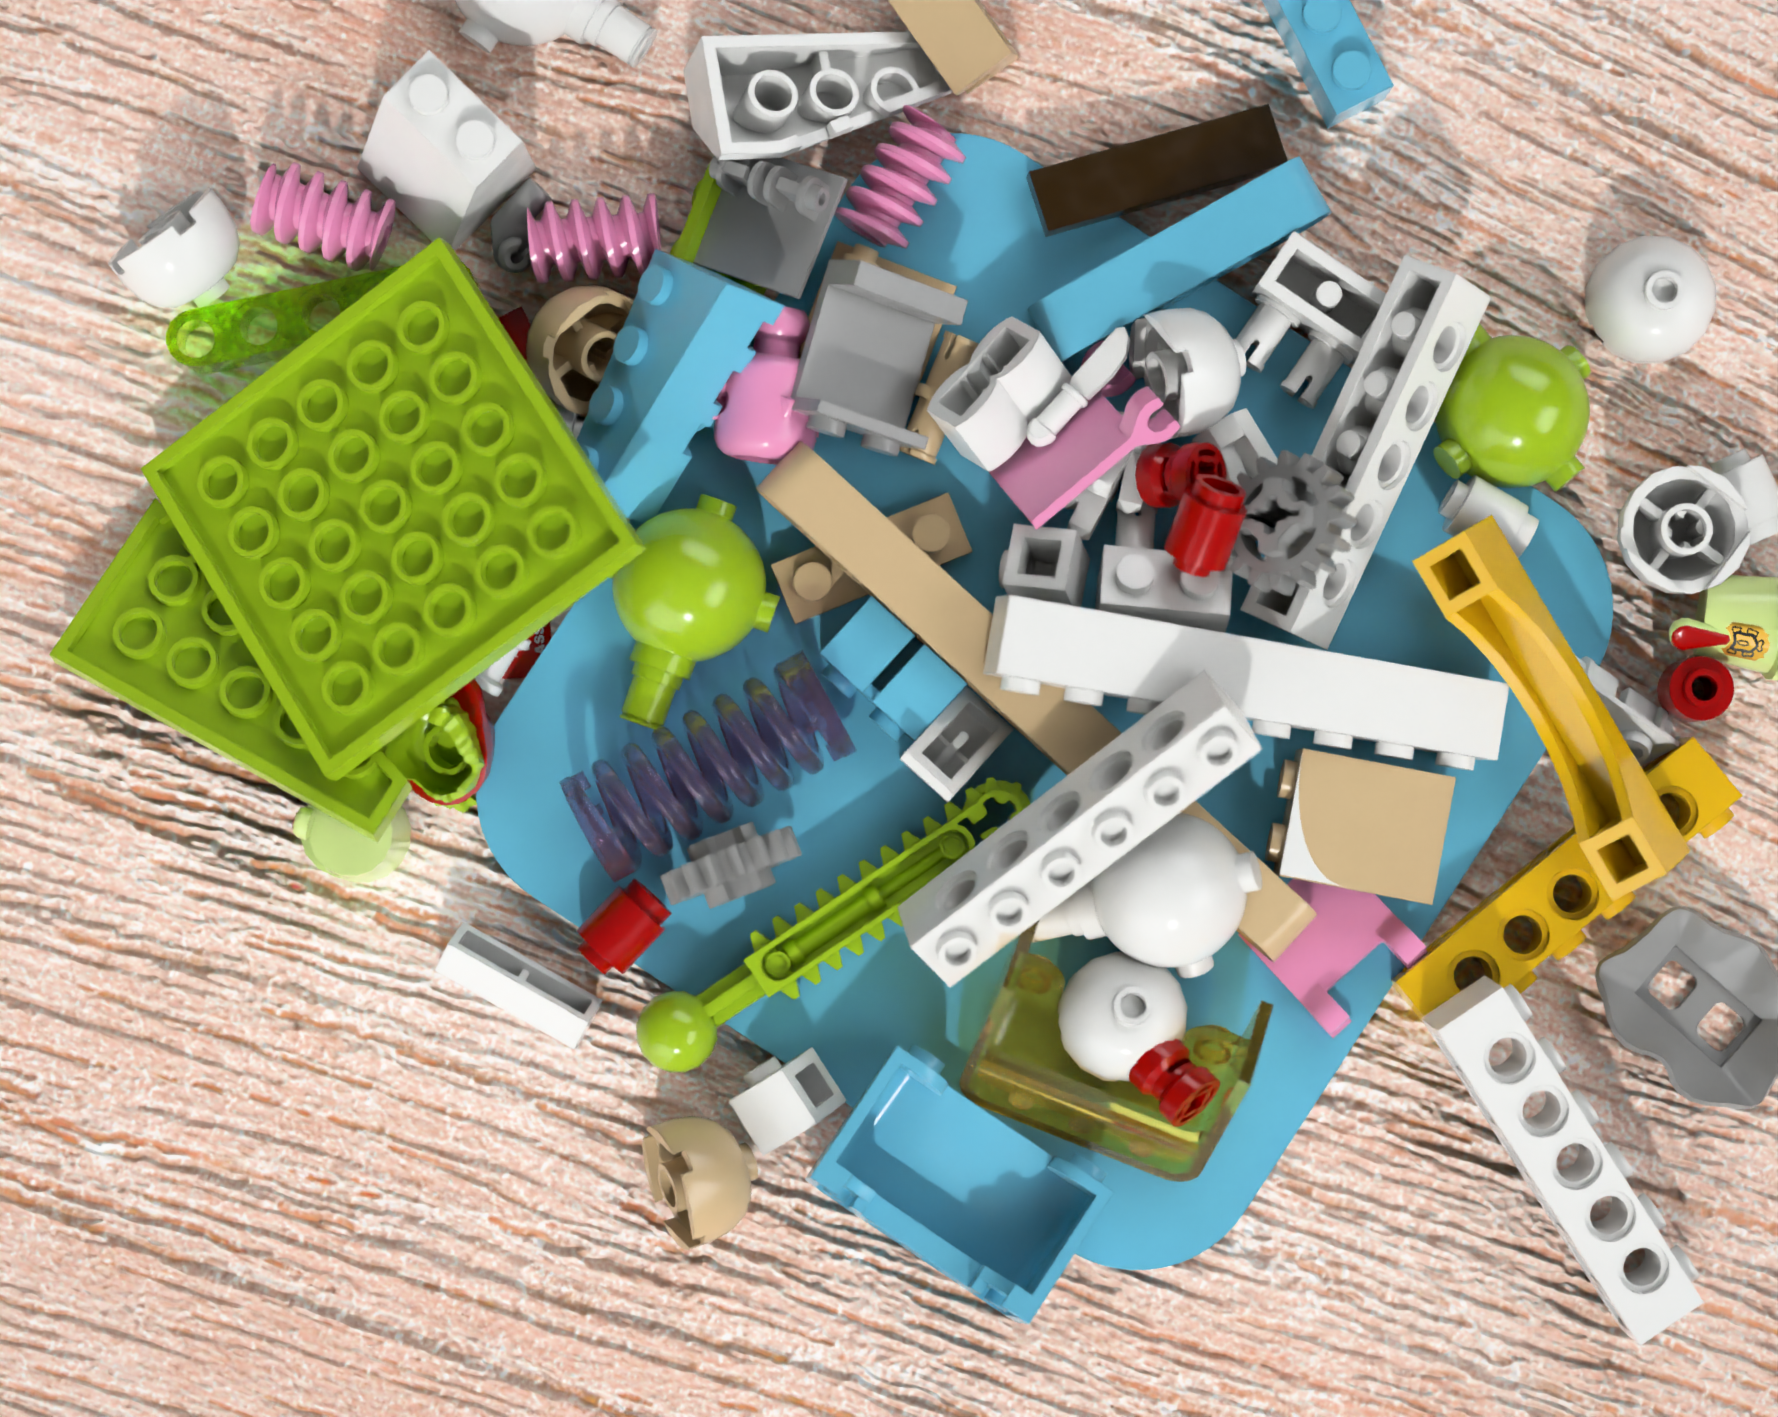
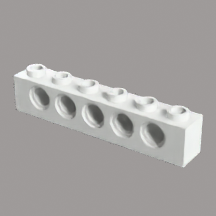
M1404 255L1312 453V456L1324 462V465L1339 472L1343 476L1339 486L1352 492L1355 499L1348 506L1342 508L1345 513L1357 519L1356 526L1343 529L1341 538L1351 545L1350 551H1334L1330 558L1334 561L1337 571L1332 575L1322 569H1318L1315 572L1316 588L1312 590L1295 583L1293 594L1286 596L1274 589L1267 593L1251 585L1240 610L1328 650L1491 299L1489 295L1457 273ZM1307 485L1306 490L1314 494L1312 489ZM1314 494V505H1318Z
M1206 670L1202 671L900 904L897 908L910 947L949 987H952L1262 750L1244 713Z
M1484 975L1422 1017L1421 1020L1620 1329L1641 1346L1704 1303L1691 1283L1699 1278V1274L1684 1251L1678 1245L1670 1249L1659 1233V1230L1666 1226V1222L1654 1203L1644 1193L1636 1197L1629 1186L1626 1178L1632 1175L1633 1171L1623 1154L1611 1141L1603 1145L1592 1126L1600 1122V1119L1592 1105L1578 1089L1570 1093L1558 1075L1566 1070V1066L1556 1049L1545 1037L1537 1041L1525 1021L1533 1015L1525 1000L1513 985L1509 984L1503 988ZM1511 1038L1512 1052L1509 1058L1500 1065L1490 1066L1489 1052L1492 1046L1501 1039ZM1544 1091L1546 1101L1541 1112L1533 1117L1524 1118L1523 1105L1526 1099L1535 1092ZM1570 1144H1578L1579 1154L1574 1164L1566 1169L1557 1170L1556 1161L1561 1150ZM1611 1196L1612 1206L1609 1213L1601 1220L1591 1221L1590 1211L1594 1203L1602 1197ZM1644 1248L1645 1257L1642 1264L1636 1270L1624 1273L1623 1266L1626 1257L1632 1251Z

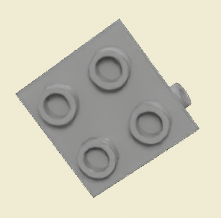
M714 156L710 162L709 174L711 178L716 179L717 185L722 190L693 263L800 299L848 179L785 158L718 160Z

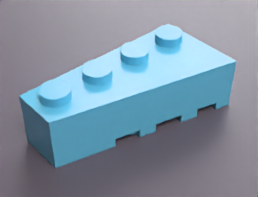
M655 249L648 268L640 278L637 295L623 328L616 336L613 353L599 387L590 399L589 411L577 438V442L626 518L645 523L657 515L692 458L688 444L695 432L702 430L704 427L710 428L715 421L712 418L718 416L722 409L721 404L716 398L732 372L741 373L753 359L756 351L749 344L763 322L774 325L785 305L712 270Z

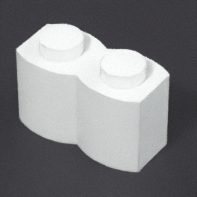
M1011 316L988 332L973 352L969 364L958 369L942 383L933 395L927 411L961 456L990 472L1014 455L1027 436V429L1031 420L1037 418L1062 391L1061 386L1064 383L1070 384L1072 376L1040 331Z

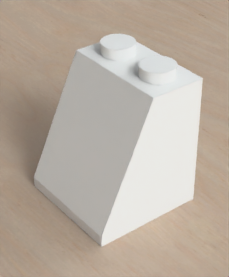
M428 50L382 97L357 169L388 199H394L396 201L395 206L430 241L433 242L440 237L448 242L456 251L537 167L523 141Z

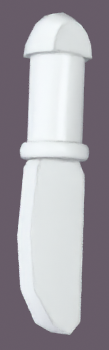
M1125 327L1116 328L1071 377L1070 384L1064 383L1061 386L1062 391L1037 418L1031 420L1027 429V438L1032 445L1044 447L1056 440L1057 433L1081 407L1085 408L1088 405L1087 400H1090L1115 376L1128 357L1131 340Z

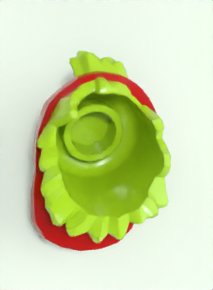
M475 679L471 680L381 748V751L409 781L412 790L425 800L434 803L435 806L443 805L449 809L454 808L462 813L468 811L469 807L477 804L474 794L482 787L490 774L495 748V730L491 718L485 710L482 688Z

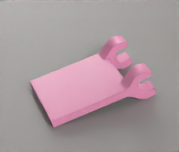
M1104 340L1097 342L1086 352L1081 366ZM1124 365L1120 367L1115 376L1090 400H1087L1088 405L1085 408L1081 407L1057 433V439L1051 444L1044 447H1036L1030 443L1026 436L1024 442L1012 457L989 472L1036 529L1041 527L1135 447L1162 443L1170 439L1180 428L1178 422L1165 408L1158 412L1155 417L1149 419L1150 415L1164 404L1148 386L1141 388L1133 394L1126 405L1123 416L1105 398L1124 393L1135 382L1136 378Z
M1292 879L1287 885L1310 905L1317 913V916L1275 962H1272L1241 934L1238 935L1306 1008L1322 1028L1334 1038L1352 1022L1350 1016L1328 994V991L1380 943H1385L1407 969H1410L1428 952L1422 941L1393 914L1376 894Z

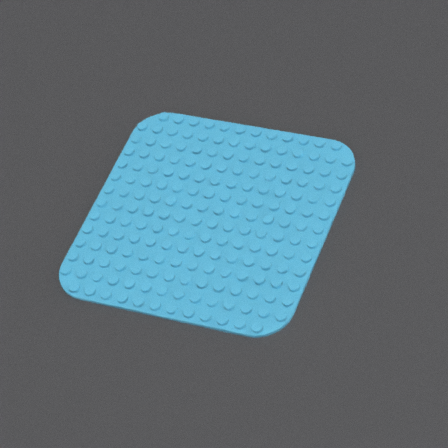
M950 133L956 139L955 143L966 159L963 164L948 159L942 161L941 165L952 180L949 185L932 180L928 182L927 186L938 202L935 206L917 201L912 207L924 223L921 227L905 223L900 224L898 228L910 243L906 249L887 244L885 248L879 247L849 229L834 215L801 298L797 299L779 293L774 301L785 305V307L803 310L809 316L837 241L852 247L855 244L870 247L879 252L878 257L957 286L954 295L968 300L961 325L942 324L920 382L925 384L944 339L945 331L952 332L956 336H963L979 344L988 332L1011 316L1038 330L1027 310L1030 306L1055 290L1149 239L1150 236L1118 216L1045 237L1026 179L1029 171L1043 168V166L1016 149L994 139L971 134ZM878 159L871 163V165L884 168ZM861 175L851 185L870 189ZM845 193L837 207L855 210ZM1215 280L1163 310L1193 308L1207 312L1226 328L1232 339H1236L1257 306ZM1129 328L1128 330H1126L1127 333H1128L1129 338H1130L1131 328ZM1291 328L1288 329L1266 361L1261 373L1246 366L1245 375L1241 377L1240 390L1234 407L1226 415L1228 416L1233 412L1247 408L1277 458L1283 450H1287L1300 458L1304 453L1312 455L1352 369L1342 363L1317 400V405L1314 408H1309L1298 402L1297 400L1308 386V381L1304 380L1293 397L1280 388V384L1287 378L1310 344V341ZM754 338L749 344V346H751L752 348L754 345ZM1251 345L1246 351V362L1254 352L1255 345ZM1128 352V357L1123 365L1130 371ZM1085 354L1063 364L1071 376L1081 367ZM1144 378L1136 379L1133 385L1124 393L1105 398L1117 411L1124 412L1133 394L1146 387ZM916 395L914 397L909 412L905 429H907L908 424L911 420L917 402L920 398ZM715 421L710 428L704 427L702 430L695 432L690 440L688 447L692 458L657 515L682 508L696 509L701 494L737 506L732 522L749 536L760 554L765 569L766 592L780 596L769 632L766 633L753 628L747 637L732 650L713 659L696 662L690 681L683 679L680 690H676L664 726L661 727L662 732L619 717L620 714L622 715L621 710L634 676L631 672L635 662L629 660L636 640L628 633L618 616L613 600L612 579L607 578L574 603L494 725L495 748L490 774L482 787L476 792L481 828L487 844L499 865L520 888L576 926L580 927L618 886L625 889L636 878L648 888L672 914L662 923L666 930L634 964L673 990L686 991L695 996L745 963L744 959L754 953L750 933L757 929L773 940L776 938L772 923L774 917L778 915L794 926L797 924L794 909L796 904L801 902L811 910L816 911L819 909L816 897L817 890L823 888L834 897L840 895L837 880L839 875L843 873L856 883L862 880L858 864L860 861L865 859L876 868H880L883 866L880 852L882 846L887 845L898 854L902 853L905 850L901 834L907 830L920 840L926 837L922 819L929 816L939 824H945L947 818L944 805L948 803L900 760V757L909 749L914 741L904 734L895 742L868 717L876 707L857 690L850 698H847L821 674L829 663L819 653L871 596H864L799 624H794L772 571L771 564L813 548L815 545L756 490V487L776 465L741 460L722 453L714 439ZM1433 422L1328 650L1240 610L1251 585L1248 584V580L1233 572L1230 618L1225 633L1506 683L1489 659L1474 643L1445 618L1412 562L1453 537L1442 531L1446 517L1439 514L1438 509L1448 490L1456 480L1466 484L1472 478L1466 473L1458 479L1452 478L1438 465L1433 453L1434 448L1441 443L1436 423ZM846 430L844 438L819 432V437L816 438L813 451L885 517L949 492L973 552L942 564L940 567L993 615L996 597L1008 595L999 584V567L1003 552L1009 550L1014 524L1033 525L990 473L961 456L946 435L936 456L937 461L933 465L901 451L895 457L860 446L863 435ZM1198 434L1168 439L1162 443H1173L1182 447L1184 444L1191 443L1192 439ZM1121 484L1113 501L1108 502L1090 539L1082 540L1090 558L1081 604L1082 608L1095 610L1097 578L1104 545L1115 546L1116 503ZM1497 487L1528 505V513L1539 519V524L1533 538L1518 560L1575 656L1580 659L1588 656L1595 661V664L1600 666L1607 650L1612 630L1613 595L1607 567L1598 547L1582 524L1569 511L1534 487ZM1179 505L1171 508H1158L1155 516L1154 549L1165 550L1164 545ZM1063 507L1041 527L1067 529L1075 509ZM632 519L629 520L634 530L643 524ZM966 685L1013 728V731L951 798V803L962 810L967 799L965 790L970 787L975 789L977 786L984 784L986 778L994 777L996 781H1007L1012 784L1017 781L1022 785L1021 790L1028 796L1030 803H1033L1067 776L970 686ZM1509 686L1498 760H1475L1474 771L1435 765L1437 753L1414 749L1413 760L1374 754L1376 742L1353 739L1351 750L1313 744V731L1291 728L1290 739L1255 734L1262 750L1195 801L1244 846L1253 851L1256 857L1273 871L1275 862L1265 860L1266 845L1272 822L1279 824L1283 822L1287 801L1285 798L1277 797L1278 781L1284 759L1294 761L1297 749H1310L1456 777L1433 905L1377 895L1393 914L1422 941L1546 751V747L1530 717ZM1104 695L1102 706H1093L1121 733L1145 716L1126 711L1128 699ZM1247 720L1250 727L1252 728L1253 721ZM989 798L983 803L987 811L984 818L973 825L967 817L957 823L965 827L972 834L975 847L983 841L979 836L981 833L991 827L1000 828L1008 822L1009 815L1015 811L1009 801L997 804L993 798ZM750 822L754 823L758 836L787 826L792 827L802 855L771 868L776 883L709 909L704 894L675 905L670 904L660 876L691 862L687 851L690 845ZM1278 876L1286 884L1292 880V878ZM886 918L882 921L885 939L879 941L867 932L861 935L864 948L863 954L858 956L848 948L843 947L840 949L842 968L836 970L824 961L818 964L822 979L820 983L815 985L803 976L797 978L800 996L795 1000L782 991H778L769 998L765 995L725 1022V1024L784 1063L813 1047L847 1101L845 1103L854 1108L896 1046H899L906 1052H908L912 1044L921 1047L945 1064L939 1075L949 1083L948 1086L1052 1156L1069 1161L1072 1155L1077 1153L1097 1165L1107 1174L1101 1183L1113 1190L1114 1194L1075 1254L1094 1263L1112 1268L1150 1270L1179 1264L1199 1255L1222 1239L1235 1226L1392 987L1391 979L1398 975L1405 966L1385 943H1380L1328 991V994L1343 1008L1352 1021L1334 1038L1322 1028L1306 1008L1242 940L1237 931L1219 951L1212 955L1214 966L1205 974L1193 978H1181L1177 975L1175 968L1166 967L1180 983L1187 1004L1186 1032L1182 1042L1190 1051V1060L1196 1066L1207 1067L1220 1080V1088L1207 1107L1195 1118L1179 1127L1172 1126L1159 1111V1102L1152 1095H1142L1130 1081H1103L1080 1069L1063 1047L1060 1037L1062 1033L1058 1024V1001L1069 979L1090 960L1114 952H1122L1108 937L1088 940L1084 935L1076 937L1071 934L1032 943L1024 931L952 987H949L913 951L909 945L904 927Z

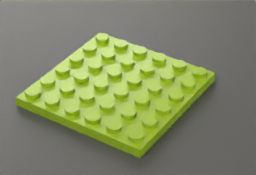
M440 237L141 468V471L324 776L335 781L341 779L646 550L643 542L454 249Z

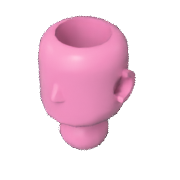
M784 307L774 325L763 322L754 336L753 349L756 351L753 359L741 373L732 372L717 396L716 400L721 404L722 409L718 416L712 418L715 419L714 439L717 447L725 455L746 461L777 465L800 441L814 450L819 432L806 427L809 416L791 409L795 401L791 398L800 362V359H798L800 345L806 340L810 327L809 318L805 311Z

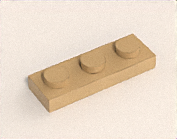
M949 492L887 517L939 566L973 552ZM817 546L771 564L772 571L795 625L869 595Z

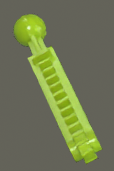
M994 777L986 778V782L975 789L972 787L965 790L967 799L962 810L950 801L944 805L947 818L945 824L941 825L929 816L922 819L926 837L920 840L906 830L901 834L905 851L898 854L887 845L880 848L883 866L876 868L863 859L858 863L862 880L857 883L843 873L839 875L837 880L840 895L834 897L823 888H820L816 891L819 909L813 911L801 902L796 904L794 909L797 924L794 926L778 915L774 917L772 923L776 938L773 940L757 929L750 933L754 953L744 959L745 963L696 996L686 991H668L654 997L642 1009L636 1023V1040L642 1055L654 1067L667 1072H687L697 1068L712 1054L717 1042V1028L765 995L769 998L778 991H782L795 1000L800 996L797 978L803 976L815 985L820 983L822 979L818 964L824 961L836 970L842 968L840 949L843 947L848 948L858 956L863 954L864 948L861 935L867 932L879 941L885 939L882 921L886 918L903 927L897 907L975 847L972 834L965 827L957 823L967 817L973 825L984 818L987 811L983 803L989 798H993L997 804L1009 801L1015 810L1008 817V821L1031 804L1028 796L1021 790L1022 785L1017 781L1012 784L1007 781H996ZM991 827L979 836L982 840H985L999 828Z

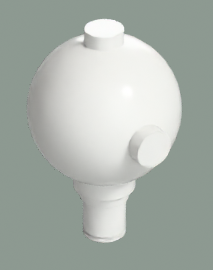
M455 0L458 8L466 17V21L458 32L472 44L487 53H491L498 41L511 45L532 46L544 44L567 35L581 45L586 41L594 46L599 45L635 68L651 48L658 32L655 28L652 29V26L623 8L622 3L618 0Z
M1178 813L1031 925L1025 932L1032 943L1071 934L1076 937L1084 935L1088 940L1108 937L1119 950L1139 962L1151 966L1175 968L1177 975L1181 978L1197 977L1213 968L1214 960L1212 955L1219 951L1237 930L1245 911L1247 892L1262 889L1260 866L1253 851L1238 854L1229 839L1212 824L1189 814Z

